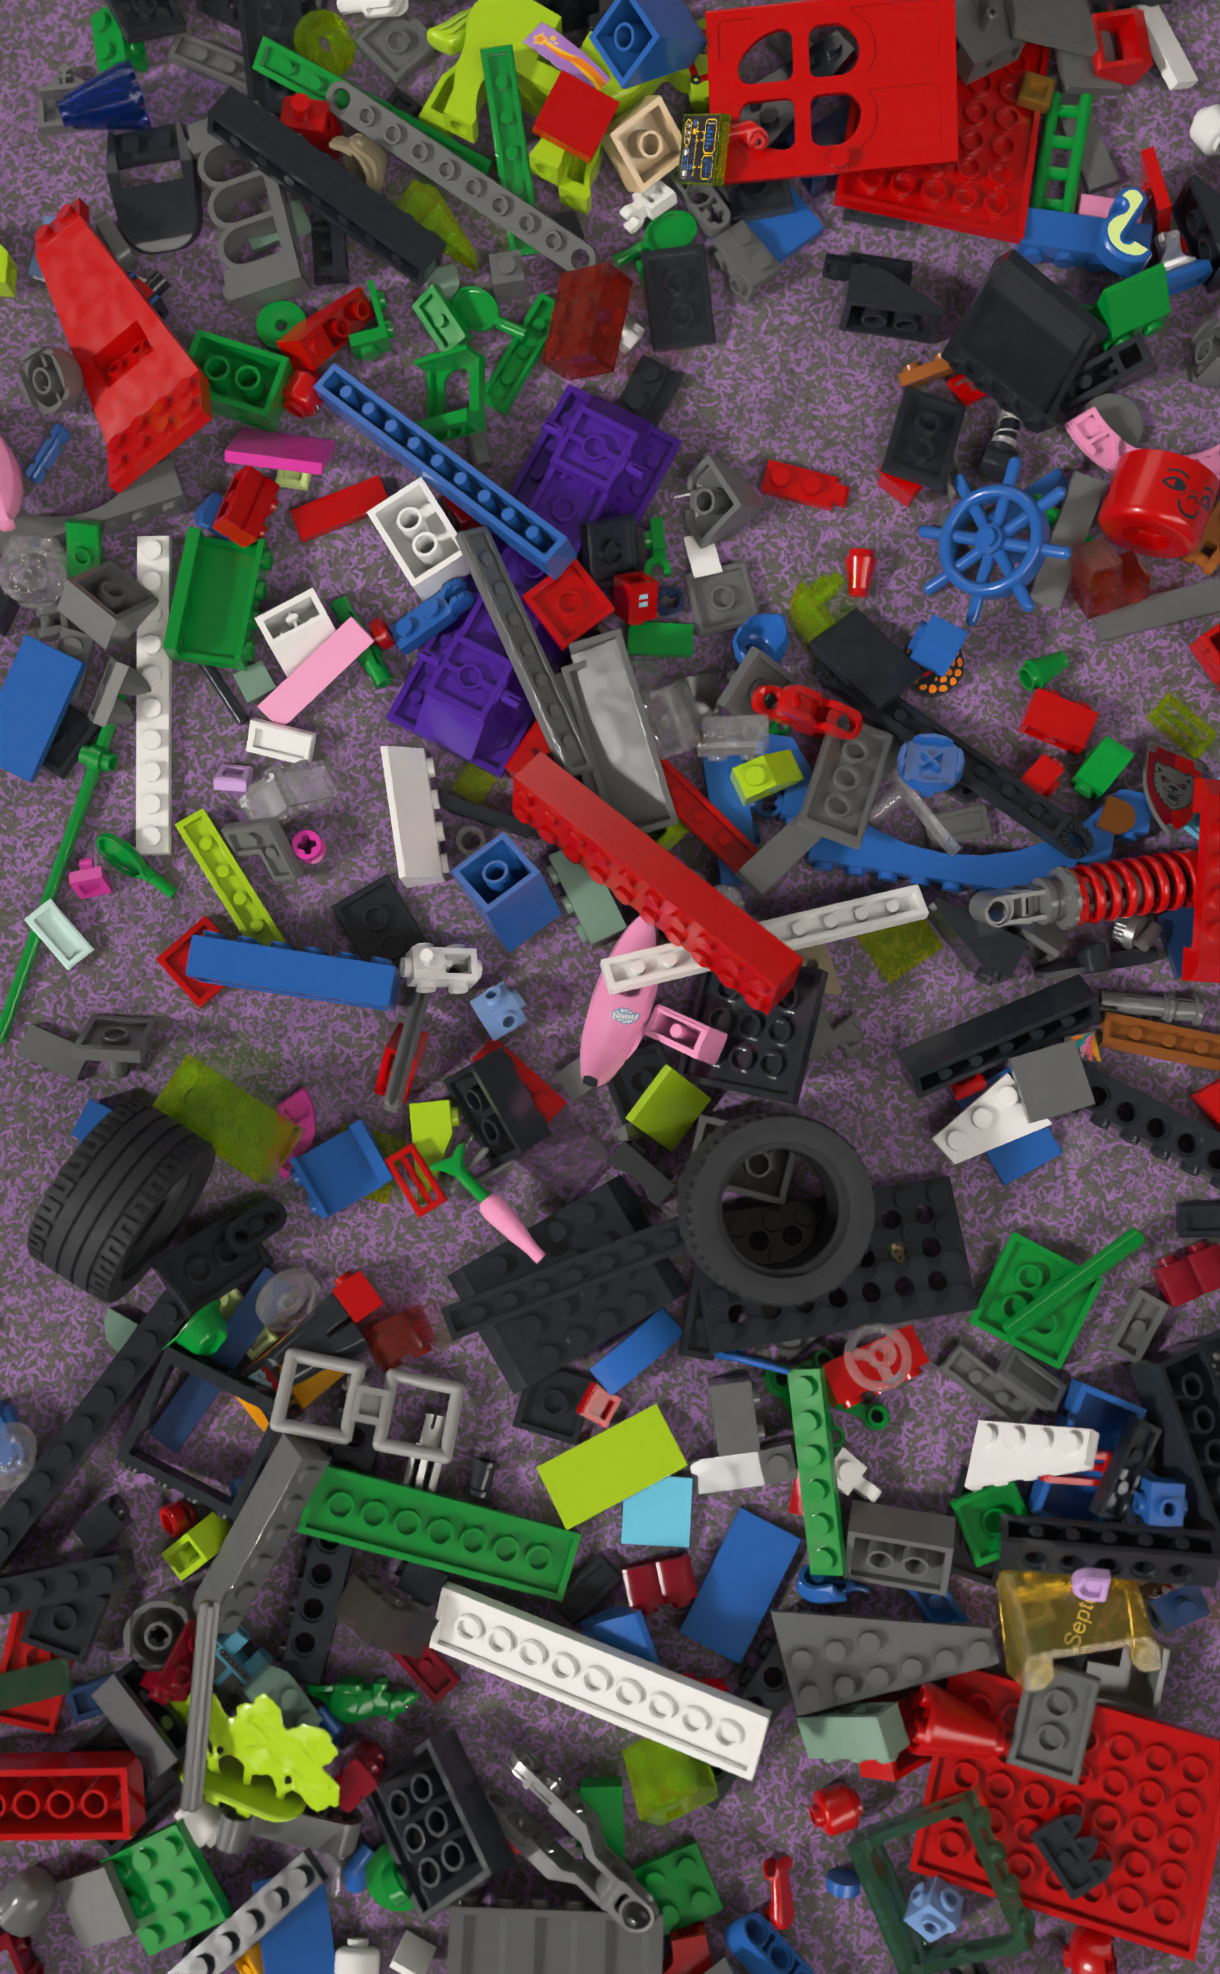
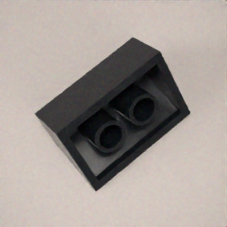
M503 1047L498 1048L443 1080L481 1149L483 1147L489 1148V1152L485 1156L491 1167L525 1152L552 1135L546 1118L538 1111L531 1098L529 1088L521 1081L515 1070L512 1058L506 1054Z

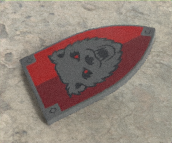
M1148 740L1145 742L1143 764L1144 793L1154 818L1163 831L1170 835L1184 828L1196 815V813H1192L1194 779L1203 778V763Z

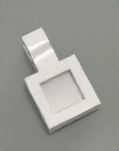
M660 179L643 193H634L632 195L634 202L620 210V215L627 220L623 226L631 234L637 232L643 225L646 216L654 220L678 203L676 193Z
M836 1447L834 1449L838 1490L847 1496L854 1490L864 1500L868 1498L872 1503H875L882 1492L862 1477L867 1467L844 1447Z

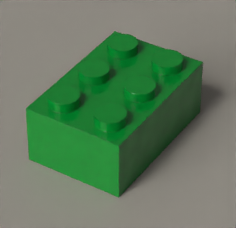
M197 329L189 354L208 377L211 412L275 432L284 409L282 405L284 401L282 395L283 388L291 372L294 370L290 359Z

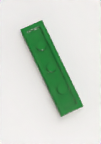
M540 291L521 323V326L530 330V336L526 342L515 337L511 340L485 384V406L504 416L508 414L568 312L567 305Z

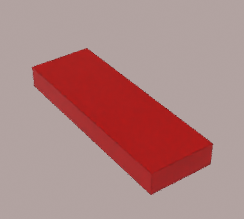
M379 475L292 509L290 514L304 543L369 517L367 511L386 500L388 496Z

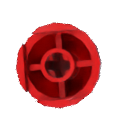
M1078 1924L1071 1933L1070 1944H1063L1064 1967L1071 1968L1072 1974H1118L1117 1958H1115L1114 1943H1112V1941H1115V1936Z

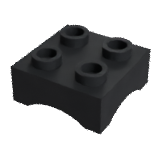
M623 1141L606 1162L615 1170L624 1171L636 1178L643 1186L647 1198L658 1207L676 1187L671 1182L675 1176L660 1163L655 1167L652 1166L645 1159L649 1153L638 1143L633 1141L629 1145Z

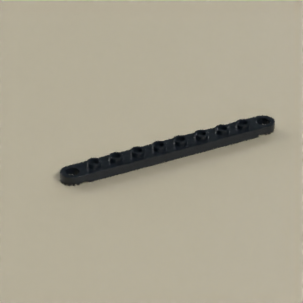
M822 661L819 662L816 678L822 686L886 731L895 735L902 742L905 743L907 741L908 743L913 740L914 736L926 733H936L954 741L953 744L958 749L960 746L965 758V767L959 782L1068 858L1082 859L1090 852L1094 845L1092 832H1089L1087 827L1084 828V825L1074 821L1073 817L901 697L896 698L875 714L839 677L836 678L834 676L832 678L831 675L829 677L825 670L827 666ZM1068 836L1079 837L1084 847L1076 849V846H1074L1073 848V845L1069 844Z

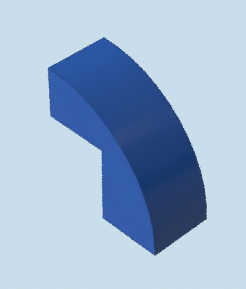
M662 1307L644 1320L628 1337L604 1354L589 1370L612 1396L655 1361L684 1332Z

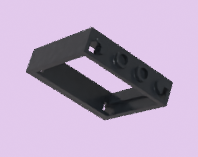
M176 1342L166 1347L116 1459L125 1463L124 1466L129 1471L137 1474L145 1473L154 1478V1482L158 1486L165 1489L174 1488L183 1493L184 1498L189 1502L207 1505L214 1509V1513L218 1517L226 1520H236L283 1434L282 1432L273 1431L270 1428V1422L235 1498L137 1448L175 1366L270 1414L273 1411L277 1390L249 1378L209 1356L195 1355ZM292 1398L289 1399L285 1419H290L297 1401Z

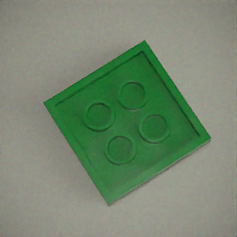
M1011 1231L977 1299L978 1309L971 1311L967 1322L1060 1370L1105 1279L1098 1277L1018 1338L1011 1339L1003 1330L1002 1324L1079 1267V1265Z
M183 1818L118 1849L112 1856L107 1855L99 1862L101 1865L112 1861L139 1924L136 1933L148 1956L226 1921L233 1913Z

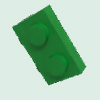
M108 6L90 17L100 76L109 79L130 66L141 73L148 70L144 41L127 44Z

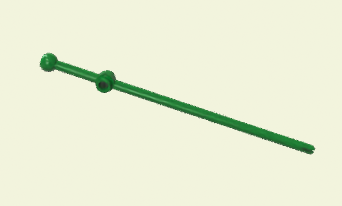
M118 694L117 697L125 702L127 695ZM106 724V727L101 728L96 744L92 746L85 744L79 751L78 760L86 765L87 771L39 907L49 899L55 903L100 772H113L116 768L118 756L116 753L110 752L109 746L117 725ZM32 928L0 1016V1043L7 1040L41 943V939Z

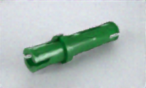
M347 596L340 597L331 603L330 608L341 625L353 616L365 629ZM372 643L357 657V661L368 672L376 690H380L389 686L394 678L382 659V651Z

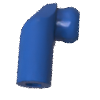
M366 1841L360 1843L343 1867L345 1887L351 1893L362 1892L367 1885L365 1866L376 1851Z

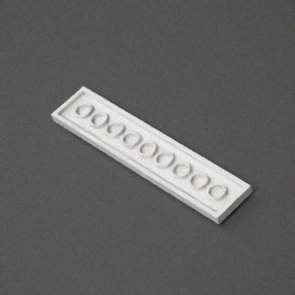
M450 1581L443 1585L429 1644L430 1648L752 1781L772 1711Z

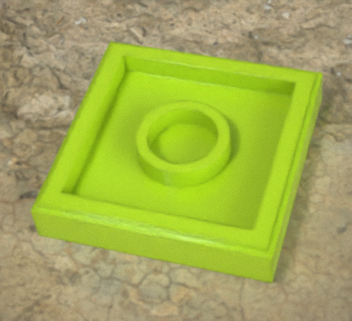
M665 1064L625 1118L672 1152L710 1102L711 1098Z

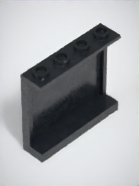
M1011 249L995 259L942 352L941 357L949 363L952 370L963 374L971 380L977 390L988 394L996 400L1002 410L1012 413L1020 419L1026 429L1039 434L1056 426L1057 422L1052 419L1053 414L1092 345L1103 341L1110 329L1016 250Z

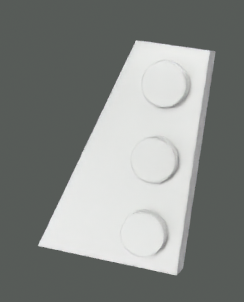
M1006 1073L934 1135L931 1140L952 1164H957L1047 1127L1052 1123L1047 1118L1028 1124L1015 1081Z

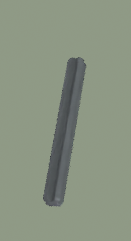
M416 987L413 988L383 1103L384 1110L392 1111L393 1113L400 1112L431 994L419 993L416 991Z

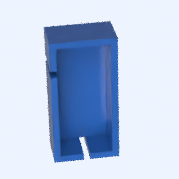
M1072 1379L1061 1406L1067 1412L1065 1416L1058 1414L1054 1426L1091 1429L1099 1433L1097 1449L1114 1452L1130 1414L1143 1420L1146 1409ZM1095 1459L1094 1463H1104V1460ZM1084 1470L1068 1473L1072 1475L1102 1477V1472ZM1038 1476V1479L1033 1480L1025 1500L1026 1508L1031 1513L1040 1517L1105 1522V1518L1088 1510L1098 1487L1046 1483L1039 1479L1040 1476Z

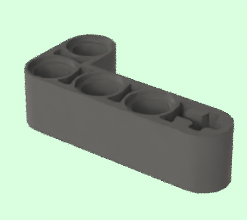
M224 1804L216 1837V1846L225 1853L236 1854L246 1849L251 1836H256L306 1849L310 1847L311 1850L346 1857L354 1854L357 1849L363 1815L356 1808L350 1812L344 1811L339 1804L337 1807L329 1805L326 1809L318 1812L307 1804L304 1812L297 1818L287 1822H271L251 1815L249 1819L236 1814L235 1807Z

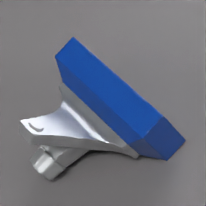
M1178 230L1168 233L1162 232L1154 237L1159 256L1158 264L1163 262L1166 268L1169 297L1204 284L1213 272L1209 259L1196 260L1195 257L1186 256L1181 250L1180 232Z

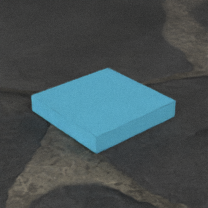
M671 1475L624 1500L621 1544L689 1548L693 1477Z

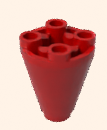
M927 1682L921 1686L920 1690H911L907 1708L912 1712L909 1725H905L910 1743L907 1748H909L910 1753L919 1756L990 1758L991 1756L998 1758L1001 1755L1005 1743V1730L998 1727L996 1722L934 1683Z

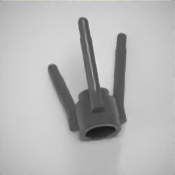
M472 1131L469 1132L463 1142L465 1144L464 1154L475 1138ZM483 1147L465 1165V1168L474 1177L475 1175L471 1170L489 1152L488 1147ZM516 1157L502 1162L476 1180L483 1184L517 1161ZM445 1173L440 1179L443 1185L458 1198L464 1192L469 1195L471 1194L451 1174Z

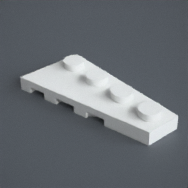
M978 1420L964 1487L976 1491L983 1489V1486L987 1485L997 1487L1008 1485L1009 1481L1014 1480L1030 1481L1038 1479V1476L1051 1474L1057 1476L1093 1469L1099 1433L1091 1429Z

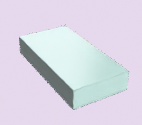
M51 899L24 919L68 971L94 951L93 947Z

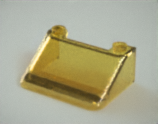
M1004 1569L998 1576L997 1591L1007 1671L1026 1692L1041 1690L1049 1685L1054 1677L1052 1659L1127 1646L1129 1658L1138 1669L1145 1672L1162 1670L1160 1649L1137 1581L1111 1579L1106 1602L1083 1600L1073 1593L1072 1575Z

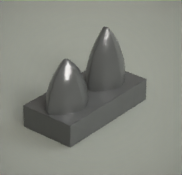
M110 656L87 717L92 723L102 727H106V724L119 725L133 720L134 717L128 705L117 697L118 694L137 696L149 693L152 689L147 680L138 671L128 666L123 660Z

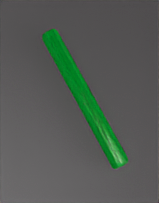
M1130 1228L1002 1324L1003 1330L1011 1339L1018 1338L1143 1245L1145 1239L1141 1232L1136 1228Z

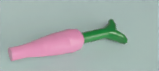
M460 1143L455 1148L452 1157L439 1160L430 1165L429 1170L442 1171L455 1176L478 1200L480 1212L484 1218L512 1243L526 1252L535 1263H538L546 1255L536 1244L508 1203L498 1194H490L465 1168L464 1143Z

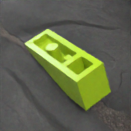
M451 1100L409 1104L412 1142H414L428 1167H430L432 1163L446 1159L455 1135L454 1127L460 1126L458 1106L452 1107ZM414 1159L415 1171L431 1196L433 1189ZM431 1170V1172L433 1173V1175L435 1176V1178H436V1180H437L438 1177H439L440 1171H433V1170ZM417 1189V1198L419 1204H426L425 1200L423 1199V1197Z

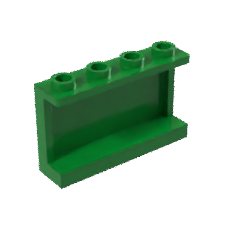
M188 527L163 643V649L170 660L247 671L248 661H252L255 656L254 632L260 629L255 618L262 615L261 611H259L260 602L265 600L267 596L266 572L267 570L271 571L274 560L273 551H270L266 539L259 538L257 545L250 544L247 547H241L233 541L205 537L201 528Z

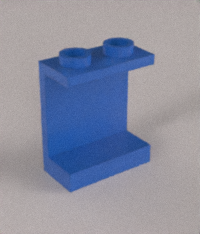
M362 1119L349 1125V1129L304 1155L293 1157L289 1160L293 1166L289 1169L293 1180L299 1187L303 1185L309 1195L305 1199L309 1209L314 1216L320 1215L322 1219L331 1217L395 1180L384 1162L386 1157L366 1121Z

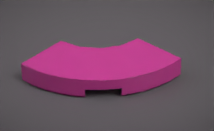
M305 1087L276 1105L281 1117L280 1133L276 1142L266 1153L284 1180L291 1176L289 1169L293 1166L289 1160L309 1152L315 1137V1110L311 1097Z

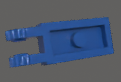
M454 577L451 581L446 582L442 587V591H438L389 627L399 650L403 654L408 655L456 621L458 616L467 611L468 608H471L473 603H475V599L471 592L466 591L468 585L464 578Z

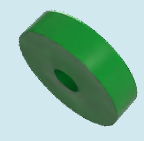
M275 301L266 305L260 311L256 320V330L260 341L268 350L282 354L276 342L294 326L305 320V314L296 304L289 301ZM280 324L288 325L284 331L277 330Z

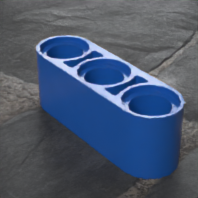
M756 1912L749 1913L729 1922L724 1931L726 1946L751 1974H815L810 1966L761 1914Z

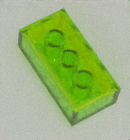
M187 1053L152 1105L212 1143L218 1157L256 1183L264 1185L271 1183L306 1130L201 1058Z

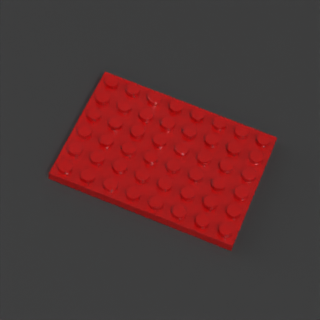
M1026 42L1018 60L967 85L963 83L957 73L958 163L838 174L833 205L1020 245L1025 232L1041 113L1018 106L1016 101L1026 70L1046 77L1050 47ZM859 47L857 51L856 63L859 58ZM850 97L843 143L854 134L861 118L860 107L852 97Z
M983 1668L950 1676L946 1691L996 1722L998 1727L1005 1730V1743L1002 1753L998 1758L994 1756L990 1758L932 1756L909 1870L932 1878L938 1876L945 1882L1195 1962L1220 1838V1737L1111 1705L1096 1703L1078 1785L1007 1763L1024 1680ZM1058 1813L1061 1816L1068 1814L1083 1816L1082 1827L1075 1837L1088 1836L1097 1838V1849L1090 1860L1107 1859L1113 1862L1112 1871L1102 1884L1073 1901L1030 1837V1830Z

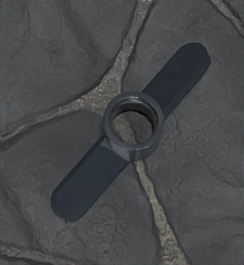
M1109 942L1092 944L1076 948L1078 959L1035 966L1034 976L1039 979H1048L1073 974L1085 975L1104 972L1112 969L1149 964L1156 961L1159 954L1155 947H1150L1148 951H1142L1138 948L1111 953Z

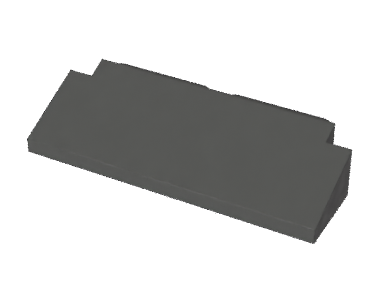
M621 629L570 643L569 651L573 664L561 667L562 672L557 673L555 678L596 767L590 772L581 774L584 786L645 834L678 824L679 822Z

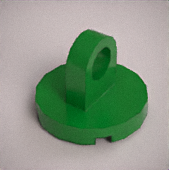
M383 1841L375 1849V1854L367 1864V1888L370 1896L379 1906L390 1911L406 1912L413 1909L414 1906L387 1844Z

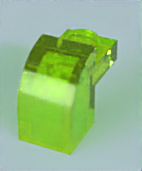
M837 571L829 577L825 574L819 577L811 585L810 588L812 590L802 581L793 592L788 609V620L792 631L807 649L810 641L835 624L836 620L823 604L840 592L843 587L844 579Z

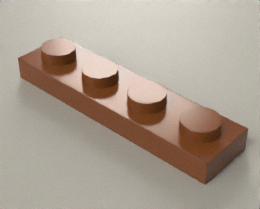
M1105 1012L1101 1017L1099 1047L1220 1071V1035L1110 1012Z

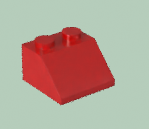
M912 1689L885 1693L862 1699L856 1703L897 1702L905 1727L906 1724L909 1725L912 1712L907 1708L908 1698ZM906 1747L898 1753L896 1760L889 1763L880 1764L877 1760L860 1762L861 1777L895 1782L930 1762L932 1756H919L910 1753L909 1748Z

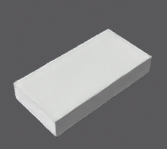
M252 718L250 720L246 751L309 767L313 759L317 733Z

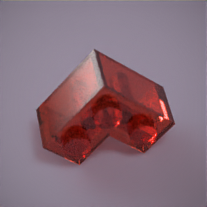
M1105 537L1074 547L1071 594L1088 620L1100 615H1106L1122 607L1139 603L1148 598L1151 574L1134 550L1117 555Z

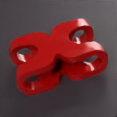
M760 685L754 690L751 706L755 713L771 721L792 726L794 731L811 738L824 739L825 735H829L837 739L852 740L857 738L862 729L863 719L860 712L841 702L822 698V694L803 685H787L784 688L775 685ZM767 693L777 698V704L773 709H768L764 704V696ZM842 715L847 716L850 721V727L847 731L837 727V720Z

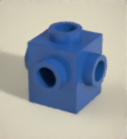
M1142 1475L1137 1486V1492L1134 1493L1132 1499L1135 1517L1148 1524L1147 1526L1183 1527V1517L1186 1516L1188 1510L1185 1484L1173 1478Z

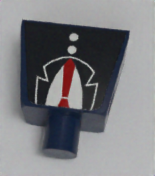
M1149 1582L1129 1591L1143 1624L1165 1633L1185 1626L1211 1613L1199 1586Z

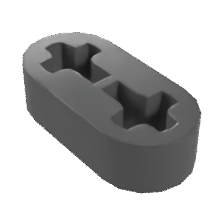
M104 211L92 218L100 234L124 270L137 264L136 259L108 213Z

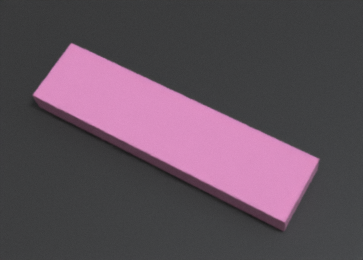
M351 616L257 707L272 722L287 725L374 642V639Z

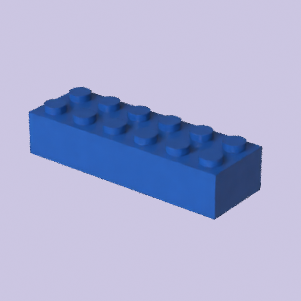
M204 931L203 936L192 935L185 973L186 976L201 983L394 1013L396 1011L401 982L400 971L395 964L391 963L392 960L371 957V962H366L358 958L357 954L338 952L337 957L324 953V949L304 946V951L301 952L292 948L291 944L271 941L269 947L263 946V943L257 942L255 938L237 936L236 941H231L230 938L224 937V934L213 931Z

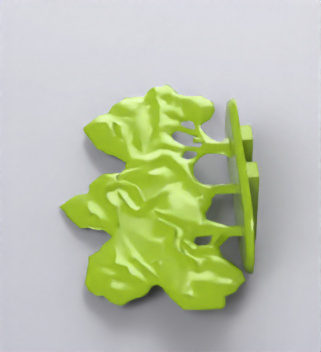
M212 1692L208 1739L212 1744L213 1751H209L210 1748L207 1747L203 1794L206 1795L205 1801L216 1806L223 1802L235 1807L236 1814L249 1819L251 1815L271 1822L293 1820L304 1812L307 1804L317 1812L326 1809L329 1805L337 1807L340 1787L324 1771L323 1765L330 1764L334 1757L338 1755V1751L331 1742L332 1738L324 1729L303 1723L299 1727L287 1730L282 1724V1711L265 1692L256 1697L253 1704L246 1702L237 1707V1716L235 1717L226 1715L217 1696ZM190 1695L186 1702L170 1701L187 1726ZM218 1746L223 1747L222 1753L217 1752ZM185 1759L178 1769V1777L182 1783ZM286 1775L291 1776L292 1782L285 1779Z

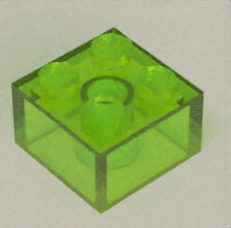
M647 1737L622 1750L640 1821L663 1826L719 1798L710 1763Z

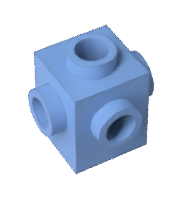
M504 981L494 987H490L483 994L470 1001L474 1011L493 1041L528 1021L521 1010L526 1006L517 989L510 992Z
M935 1876L926 1883H919L913 1889L909 1897L904 1921L931 1943L946 1933H953L958 1928L962 1920L960 1913L964 1898L940 1877Z

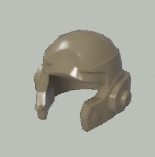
M359 132L349 136V138L344 136L334 137L329 142V148L343 152L342 164L348 172L355 173L362 182L374 191L380 192L388 162L382 147L365 134Z

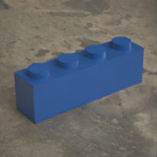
M1028 207L1024 238L1020 245L1016 244L1015 250L1031 264L1047 262L1054 263L1056 267L1061 269L1075 266L1086 268L1090 273L1113 272L1098 260L1094 249L1096 235L1106 218ZM1135 223L1126 238L1134 240L1150 250L1153 225ZM1118 274V275H1119L1120 277H1123V278H1129V277H1132V276H1134V275H1136V274H1131V275Z
M742 751L703 756L701 764L706 798L755 846L760 844L759 825L752 823L751 812L756 811V803L753 802L743 807L730 779L732 768L749 760L743 761ZM715 855L720 890L747 887Z

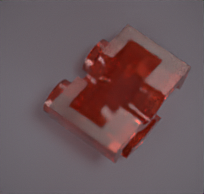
M421 1303L361 1331V1334L370 1346L369 1352L376 1367H381L383 1373L391 1368L402 1365L400 1358L412 1353L415 1359L432 1351L430 1343L437 1340Z

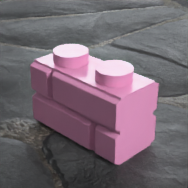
M660 1004L655 1006L644 1034L712 1065H715L727 1040L726 1033Z

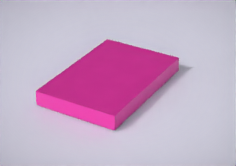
M241 428L225 449V461L227 463L321 475L335 453L336 440Z

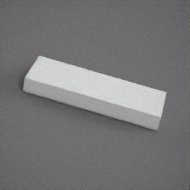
M1132 5L1130 8L1144 10L1151 55L1170 90H1178L1192 87L1198 81V78L1160 6Z

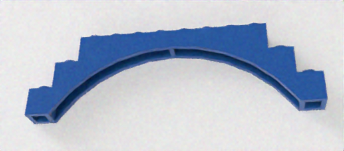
M761 732L756 758L765 754L791 749L804 777L803 781L783 790V802L779 820L786 821L787 825L800 812L813 770L793 737ZM1120 789L1112 796L1129 803L1135 811L1136 820L1130 830L1124 834L1116 835V839L1124 842H1135L1137 838H1141L1148 833L1151 810L1145 793ZM1103 805L1084 822L1080 823V825H1084V828L1087 827L1088 831L1092 832V837H1094L1092 849L1082 859L1068 858L1046 842L1019 851L982 856L941 853L906 844L867 824L862 844L858 850L823 837L807 852L805 863L812 864V869L820 872H832V868L845 870V875L851 877H864L865 873L878 875L877 880L895 883L897 878L910 880L911 886L918 884L921 888H929L931 883L943 885L942 890L946 892L962 893L963 889L975 890L976 894L981 891L1002 889L1011 885L1030 884L1035 878H1047L1049 871L1057 866L1071 868L1075 865L1087 866L1093 862L1103 863L1111 860L1114 835L1095 828ZM1068 836L1069 844H1072L1073 848L1074 846H1076V849L1084 847L1079 837Z

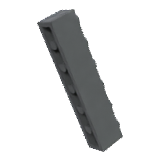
M283 1433L189 1605L197 1618L198 1604L204 1601V1599L219 1602L217 1634H235L330 1462L312 1438Z

